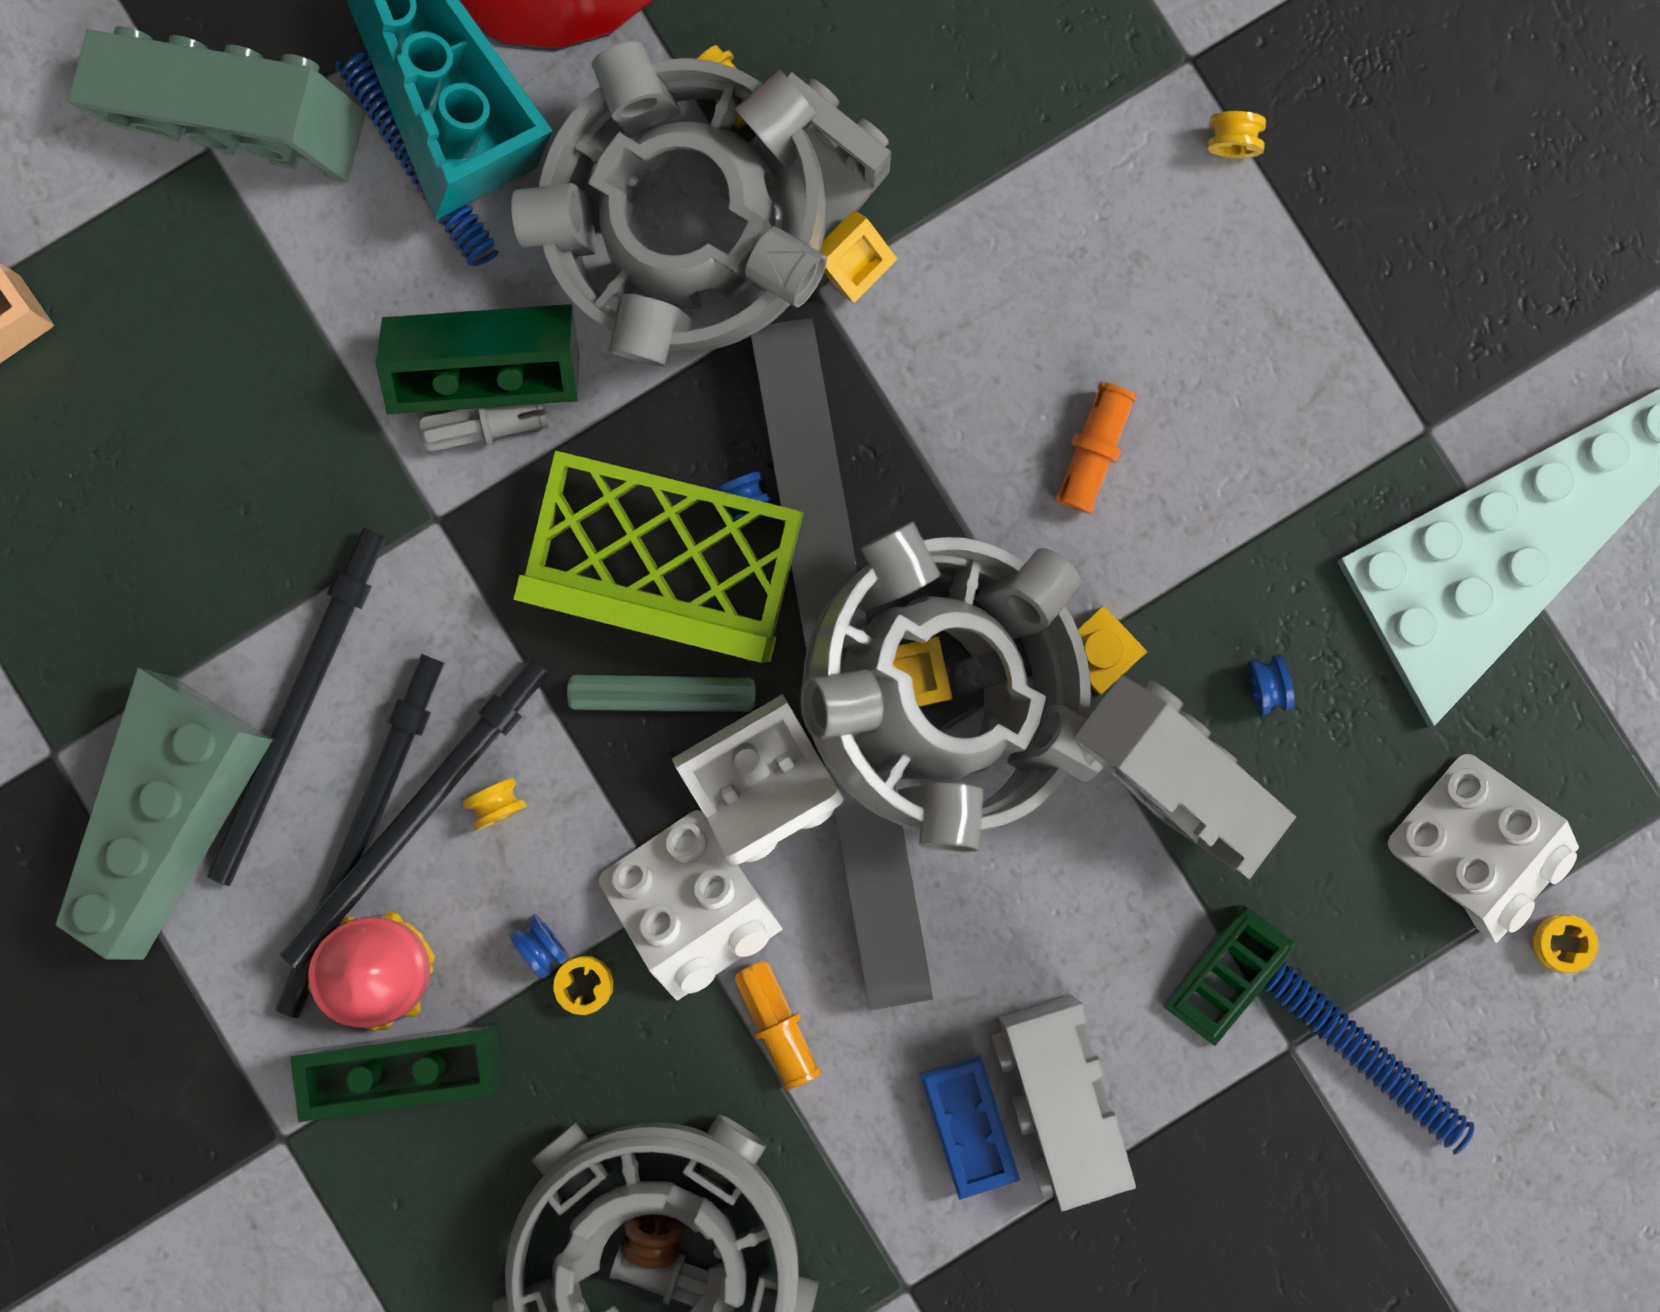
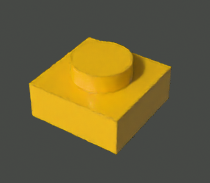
M855 210L823 240L820 253L827 257L824 274L839 293L853 303L897 260V257L867 217Z
M1102 606L1078 629L1087 656L1090 687L1098 696L1102 695L1121 675L1147 653L1145 648L1105 606Z
M939 637L930 638L923 643L916 641L897 646L892 666L912 676L915 700L919 707L953 699Z

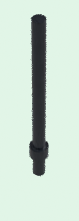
M363 527L344 572L336 571L327 591V595L332 596L269 736L273 740L249 780L209 869L207 877L211 880L231 886L356 607L359 609L363 608L372 586L366 583L387 537Z
M421 653L403 699H395L386 721L391 724V728L315 912L369 849L416 734L422 736L432 713L426 710L445 664L444 662ZM312 957L300 971L292 966L275 1007L276 1011L289 1017H300L310 992L308 989V972Z
M530 658L499 696L494 693L489 696L477 711L481 716L280 953V956L287 963L299 971L313 956L321 941L340 924L500 733L507 736L522 718L518 713L519 710L550 675L545 668Z

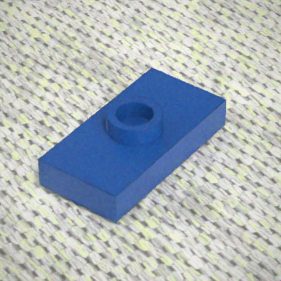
M977 1054L919 1073L958 1199H965L1021 1181L982 1056Z

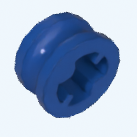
M761 471L738 477L714 489L770 504L774 502L771 493H764L761 489V483L765 480ZM726 506L734 521L750 513ZM719 514L720 519H721L722 523L724 524L725 522H724V520L722 519L721 515Z
M1281 654L1271 656V661L1268 664H1261L1258 659L1248 661L1249 686L1258 714L1260 716L1269 715L1274 706H1280L1283 711L1294 709L1293 684L1284 657Z
M533 914L528 918L529 926L523 931L514 929L509 933V937L529 966L541 978L545 979L551 974L550 966L552 963L559 961L564 964L570 957L549 926L537 914Z

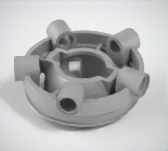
M640 41L623 42L609 47L593 59L591 65L600 87L595 89L576 107L558 131L543 165L539 187L517 189L513 193L511 201L512 222L519 244L522 247L543 246L552 273L569 298L586 315L613 332L608 350L610 353L644 364L665 366L669 351H705L739 342L769 325L790 304L795 307H800L804 304L819 284L827 264V257L820 253L826 222V198L823 176L817 154L803 129L807 123L818 115L813 107L780 69L762 84L752 76L718 62L688 58L652 62L645 43ZM693 99L720 100L716 105V112L711 124L693 121L664 124L643 133L634 141L620 133L623 129L629 136H632L680 114L681 111L677 104L679 101ZM737 112L785 168L790 166L797 158L799 160L806 189L804 220L798 239L782 230L784 211L777 203L772 201L767 192V188L776 186L774 172L753 145L737 133L730 131L737 119ZM686 149L705 154L716 162L724 173L729 187L730 202L728 209L747 223L741 238L728 255L709 243L688 254L675 256L659 254L643 246L632 233L630 225L633 197L648 173L655 172L669 161V150ZM595 163L597 165L588 184L601 194L599 204L601 233L609 259L620 273L614 281L607 285V289L601 295L593 284L582 257L596 255L593 199L583 191L589 173ZM752 285H755L764 292L752 305L737 315L702 329L692 330L694 320L679 309L702 307L698 291L706 289L719 290L728 300L738 297ZM636 288L645 296L631 294V292Z
M914 522L905 524L861 548L868 565L841 587L821 613L808 644L804 663L803 687L801 690L802 715L818 752L838 783L855 800L884 819L910 828L920 829L919 845L921 847L943 851L976 852L979 851L982 829L998 827L1027 815L1046 801L1061 785L1067 775L1081 782H1088L1101 771L1103 766L1074 739L1075 735L1089 718L1091 687L1088 661L1083 642L1076 624L1066 607V604L1081 587V578L1077 570L1066 558L1055 551L1040 548L1024 562L1017 556L997 546L978 540L945 537L923 541ZM940 573L953 577L952 585L949 587V598L921 597L911 601L906 607H892L878 613L862 630H857L849 625L858 604L863 612L911 593L941 575ZM977 589V590H979L980 592H979V594L974 598L975 590ZM973 599H974L984 610H982L981 608H978V607H976V606H973V605H972V604H973ZM943 630L961 642L972 658L997 652L1005 668L1007 680L983 688L985 714L981 729L975 738H955L943 734L932 726L922 714L915 700L912 676L892 666L897 646L901 639L923 643ZM1020 638L1026 651L1032 671L1034 689L1027 686L1024 663L1013 639ZM842 648H846L848 651L845 654L842 669L839 673ZM862 753L871 763H873L875 766L879 768L878 771H873V769L870 767L868 762L863 757ZM1010 754L1007 763L1016 768L1003 787L984 802V790L982 788L953 783L968 774L988 769L1001 755ZM899 779L919 784L898 789L897 793L892 789Z
M720 1114L707 1132L679 1124L639 1123L618 1127L588 1139L580 1127L574 1123L531 1159L543 1177L526 1199L517 1217L507 1251L505 1270L506 1295L493 1300L492 1309L493 1312H590L582 1297L579 1282L600 1270L602 1252L611 1234L624 1224L625 1220L647 1214H659L676 1218L689 1226L694 1232H701L707 1240L713 1239L717 1246L714 1250L715 1257L723 1259V1263L709 1268V1279L705 1292L699 1302L689 1312H733L735 1307L742 1306L746 1294V1272L748 1267L744 1248L755 1246L758 1242L768 1238L771 1239L778 1271L762 1266L750 1312H812L819 1281L798 1276V1249L789 1214L771 1181L756 1165L767 1145L745 1127ZM659 1152L689 1158L683 1174L732 1206L741 1192H743L755 1207L764 1224L758 1227H750L748 1231L740 1233L727 1207L718 1210L708 1199L682 1189L673 1183L666 1181H640L638 1174L639 1164L636 1161L635 1153ZM621 1155L623 1163L622 1173L625 1176L626 1185L615 1187L595 1198L576 1216L569 1227L573 1234L564 1252L558 1254L555 1259L553 1283L550 1279H545L525 1287V1262L529 1240L535 1223L546 1203L549 1202L560 1216L607 1177L612 1167L606 1159ZM611 1306L599 1312L620 1311L615 1306Z

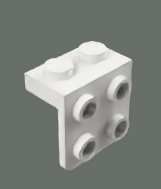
M783 694L672 758L677 771L707 818L719 847L731 866L762 859L776 847L777 842L801 828L810 829L825 822L832 815L834 809L843 802L842 794L813 748Z
M1464 754L1456 759L1388 839V847L1395 857L1464 907L1476 929L1496 944L1507 931L1513 933L1527 922L1534 910L1535 898L1549 882L1556 884L1569 873L1577 858L1575 852L1579 849L1570 825L1565 818L1471 754Z
M700 810L689 813L603 871L599 878L600 887L649 971L677 1001L688 993H695L707 987L713 981L716 974L740 958L757 953L767 944L771 937L783 930L771 909L751 885L740 866L729 865L707 818Z

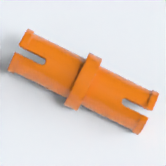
M1099 382L1098 391L1082 433L1074 434L1070 446L1075 451L1060 491L1054 499L1059 504L1090 515L1093 514L1095 509L1094 504L1110 462H1118L1122 450L1117 448V444L1132 405L1137 399L1135 393L1107 382Z

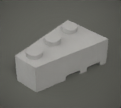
M1121 675L1075 735L1074 739L1159 820L1250 880L1295 820L1296 816L1237 765V759L1232 754L1208 737L1211 732L1195 718L1180 710L1183 703L1175 695L1154 681H1150L1144 689Z
M1069 994L997 1017L1002 1032L992 1035L991 1039L1002 1072L1014 1070L1022 1094L1012 1097L1011 1102L1022 1135L1033 1132L1035 1134L1041 1157L1030 1160L1042 1198L1054 1195L1060 1210L1065 1211L1137 1188L1116 1115L1111 1110L1102 1082L1104 1078L1098 1056H1094L1084 1023L1088 1022L1083 1003Z

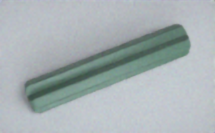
M573 675L569 677L567 685L568 706L574 710L749 713L754 710L756 700L754 680L739 677Z

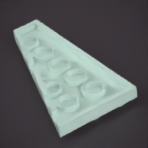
M1660 389L1337 561L1428 727L1435 726L1660 485Z

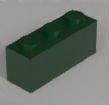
M572 304L382 317L376 368L386 413L401 414L578 401L580 353Z
M498 1023L313 1048L290 1056L298 1123L491 1096L506 1087Z

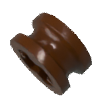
M647 1214L625 1220L624 1231L626 1236L623 1238L621 1246L623 1257L630 1263L650 1269L664 1268L672 1265L677 1261L680 1246L678 1241L681 1239L683 1229L681 1221L659 1214Z

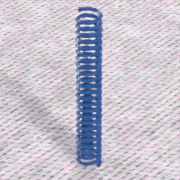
M359 52L348 59L343 67H341L340 61L336 60V71L341 72V78L346 80L347 87L352 88L351 93L357 96V102L363 104V111L368 112V118L374 120V127L379 128L378 133L385 136L384 142L390 144V151L396 152L395 158L401 160V167L407 168V176H412V183L418 185V192H422V198L427 200L421 184L417 180L416 172L411 171L414 168L412 162L406 163L407 160L411 159L371 60H368V53ZM464 205L441 217L439 223L445 225V232L451 233L450 239L451 241H456L455 247L462 249L461 256L467 257V265L479 266L495 258L499 251L494 250L487 256L472 261L474 257L483 254L493 247L495 239L488 238L489 230H482L484 222H477L479 215L471 214L473 206ZM452 215L448 220H445V217ZM463 231L459 236H455L457 233ZM469 239L465 244L461 245L462 241ZM475 247L471 252L467 253L468 249Z
M1285 960L1276 974L1264 986V992H1269L1280 978L1288 973L1285 979L1272 992V999L1278 998L1287 986L1295 980L1293 986L1279 1000L1280 1005L1287 1004L1296 991L1303 987L1300 994L1287 1007V1012H1293L1303 999L1311 993L1309 999L1295 1013V1019H1301L1312 1004L1319 1000L1316 1007L1303 1019V1026L1309 1025L1319 1012L1327 1006L1325 1012L1311 1026V1032H1317L1329 1016L1335 1013L1332 1020L1319 1032V1039L1326 1038L1336 1024L1343 1019L1341 1025L1326 1040V1046H1332L1345 1029L1350 1027L1348 1033L1334 1047V1053L1341 1052L1352 1037L1359 1033L1357 1038L1342 1053V1059L1350 1058L1361 1042L1366 1040L1364 1046L1350 1059V1066H1356L1364 1058L1368 1050L1375 1046L1373 1051L1359 1064L1357 1068L1358 1073H1363L1368 1069L1365 1074V1080H1371L1375 1077L1373 1080L1374 1087L1380 1086L1384 1082L1381 1087V1093H1387L1391 1090L1389 1100L1398 1098L1396 1102L1397 1107H1403L1407 1103L1404 1108L1405 1114H1410L1414 1111L1412 1120L1421 1119L1420 1127H1427L1430 1124L1428 1134L1437 1132L1436 1141L1444 1140V1148L1453 1146L1461 1137L1465 1128L1469 1127L1465 1138L1453 1149V1155L1459 1154L1474 1135V1122H1467L1466 1116L1459 1115L1457 1108H1451L1449 1101H1443L1441 1094L1435 1095L1434 1088H1427V1082L1419 1081L1418 1074H1411V1068L1409 1067L1404 1068L1403 1061H1396L1395 1054H1388V1048L1380 1047V1041H1372V1034H1364V1027H1357L1356 1021L1349 1020L1347 1013L1341 1014V1007H1333V1001L1325 1000L1324 993L1317 994V987H1310L1309 980H1302L1301 973H1294L1293 966L1286 967ZM1382 1053L1381 1058L1370 1067L1376 1057ZM1390 1060L1389 1064L1377 1075L1385 1062ZM1398 1066L1397 1071L1388 1078L1392 1070ZM1406 1073L1404 1079H1402V1080L1395 1086V1084H1396V1083L1398 1082V1080L1400 1079L1401 1075H1403V1074ZM1414 1080L1413 1084L1405 1090L1408 1083ZM1422 1086L1421 1091L1412 1098L1416 1090ZM1428 1093H1430L1429 1097H1428L1425 1101L1422 1102V1100L1424 1099L1425 1095H1427ZM1438 1100V1101H1437V1104H1436L1435 1106H1433V1107L1429 1110V1108L1431 1107L1432 1103H1433L1434 1101ZM1445 1107V1110L1440 1115H1438L1441 1108ZM1453 1113V1117L1446 1122L1449 1115ZM1461 1120V1124L1453 1130L1456 1123Z

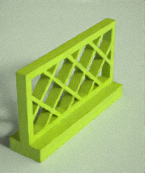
M555 451L525 575H519L514 600L759 663L770 662L777 638L774 636L804 512ZM569 467L590 472L604 495L575 514L562 494ZM604 476L627 482L612 490ZM639 485L651 487L665 511L635 529L619 503L618 498ZM665 491L687 496V498L673 506ZM700 500L712 502L727 527L696 545L681 520L679 513ZM609 504L627 535L597 553L580 522ZM726 506L750 513L734 521ZM560 508L565 520L555 526L558 509ZM762 515L786 521L780 547L758 560L740 529ZM670 519L688 551L658 568L640 537ZM571 528L586 552L588 559L569 571L545 566L551 540ZM732 534L750 566L719 584L702 552ZM632 543L650 574L631 586L626 587L615 583L603 560ZM694 558L711 590L690 603L677 600L663 576ZM776 560L772 580L770 581L763 568ZM594 566L601 580L580 574ZM754 573L768 594L762 621L738 615L724 592ZM655 581L662 595L642 591L641 589ZM717 597L724 611L701 605Z

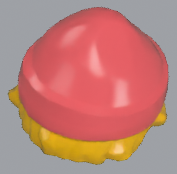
M387 912L381 917H361L358 919L350 916L345 918L336 929L330 932L314 951L308 972V989L320 1010L337 1023L371 1031L379 1029L388 1030L393 1021L403 1016L415 1017L420 1012L421 999L426 988L429 986L430 977L434 971L433 962L435 955L423 934L412 924L404 922L398 913Z

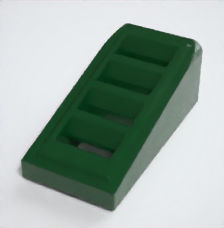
M1237 905L1162 1007L1212 1045L1216 1046L1281 967L1296 944L1248 907ZM1242 931H1245L1268 949L1261 959L1236 940ZM1226 951L1252 969L1246 979H1243L1220 961ZM1210 971L1236 990L1230 1001L1203 981ZM1194 991L1222 1011L1215 1021L1186 1001Z

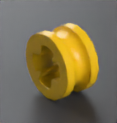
M1225 111L1210 116L1209 128L1215 131V137L1210 138L1207 144V150L1210 153L1228 158H1249L1263 154L1265 143L1258 138V134L1266 128V119L1263 116L1244 111Z
M513 777L492 785L462 802L465 810L471 809L476 815V820L472 824L475 831L494 825L528 807L525 799L520 800L515 797L514 788L517 786V783Z
M1566 914L1551 915L1543 919L1535 928L1532 936V949L1537 960L1546 968L1563 973H1577L1586 969L1595 960L1598 951V937L1593 927L1582 918ZM1568 925L1573 929L1569 936L1579 938V947L1577 952H1567L1564 961H1560L1556 957L1561 951L1551 949L1552 935H1563L1565 926Z
M579 956L567 961L559 968L554 978L553 990L556 1000L563 1009L572 1014L587 1015L598 1011L608 1002L613 993L614 980L611 970L603 961L593 956ZM585 967V975H588L593 970L599 976L601 983L593 989L596 997L595 1001L583 1003V995L577 997L576 1000L569 995L567 987L574 982V976L571 971L575 968Z

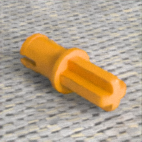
M760 961L740 970L735 975V982L757 1026L758 1031L753 1033L755 1040L763 1039L783 1082L784 1090L788 1091L819 1076L822 1071L817 1066L797 1024V1021L802 1019L799 1012L792 1013L770 964L766 961Z

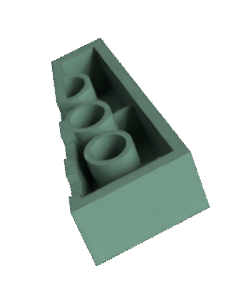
M116 26L113 33L86 30L67 100L68 103L102 124L177 142L179 141L181 131L184 130V136L187 139L211 150L235 155L237 145L239 144L242 149L269 159V162L273 165L294 170L297 169L299 158L311 161L322 169L325 177L348 182L366 114L362 107L318 72L319 65L307 58L293 54H282L280 61L263 59V56L256 51L232 44L225 45L224 52L208 50L204 44L178 35H171L168 43L154 41L149 35L124 26Z
M138 668L56 926L105 959L144 960L273 739L177 678Z

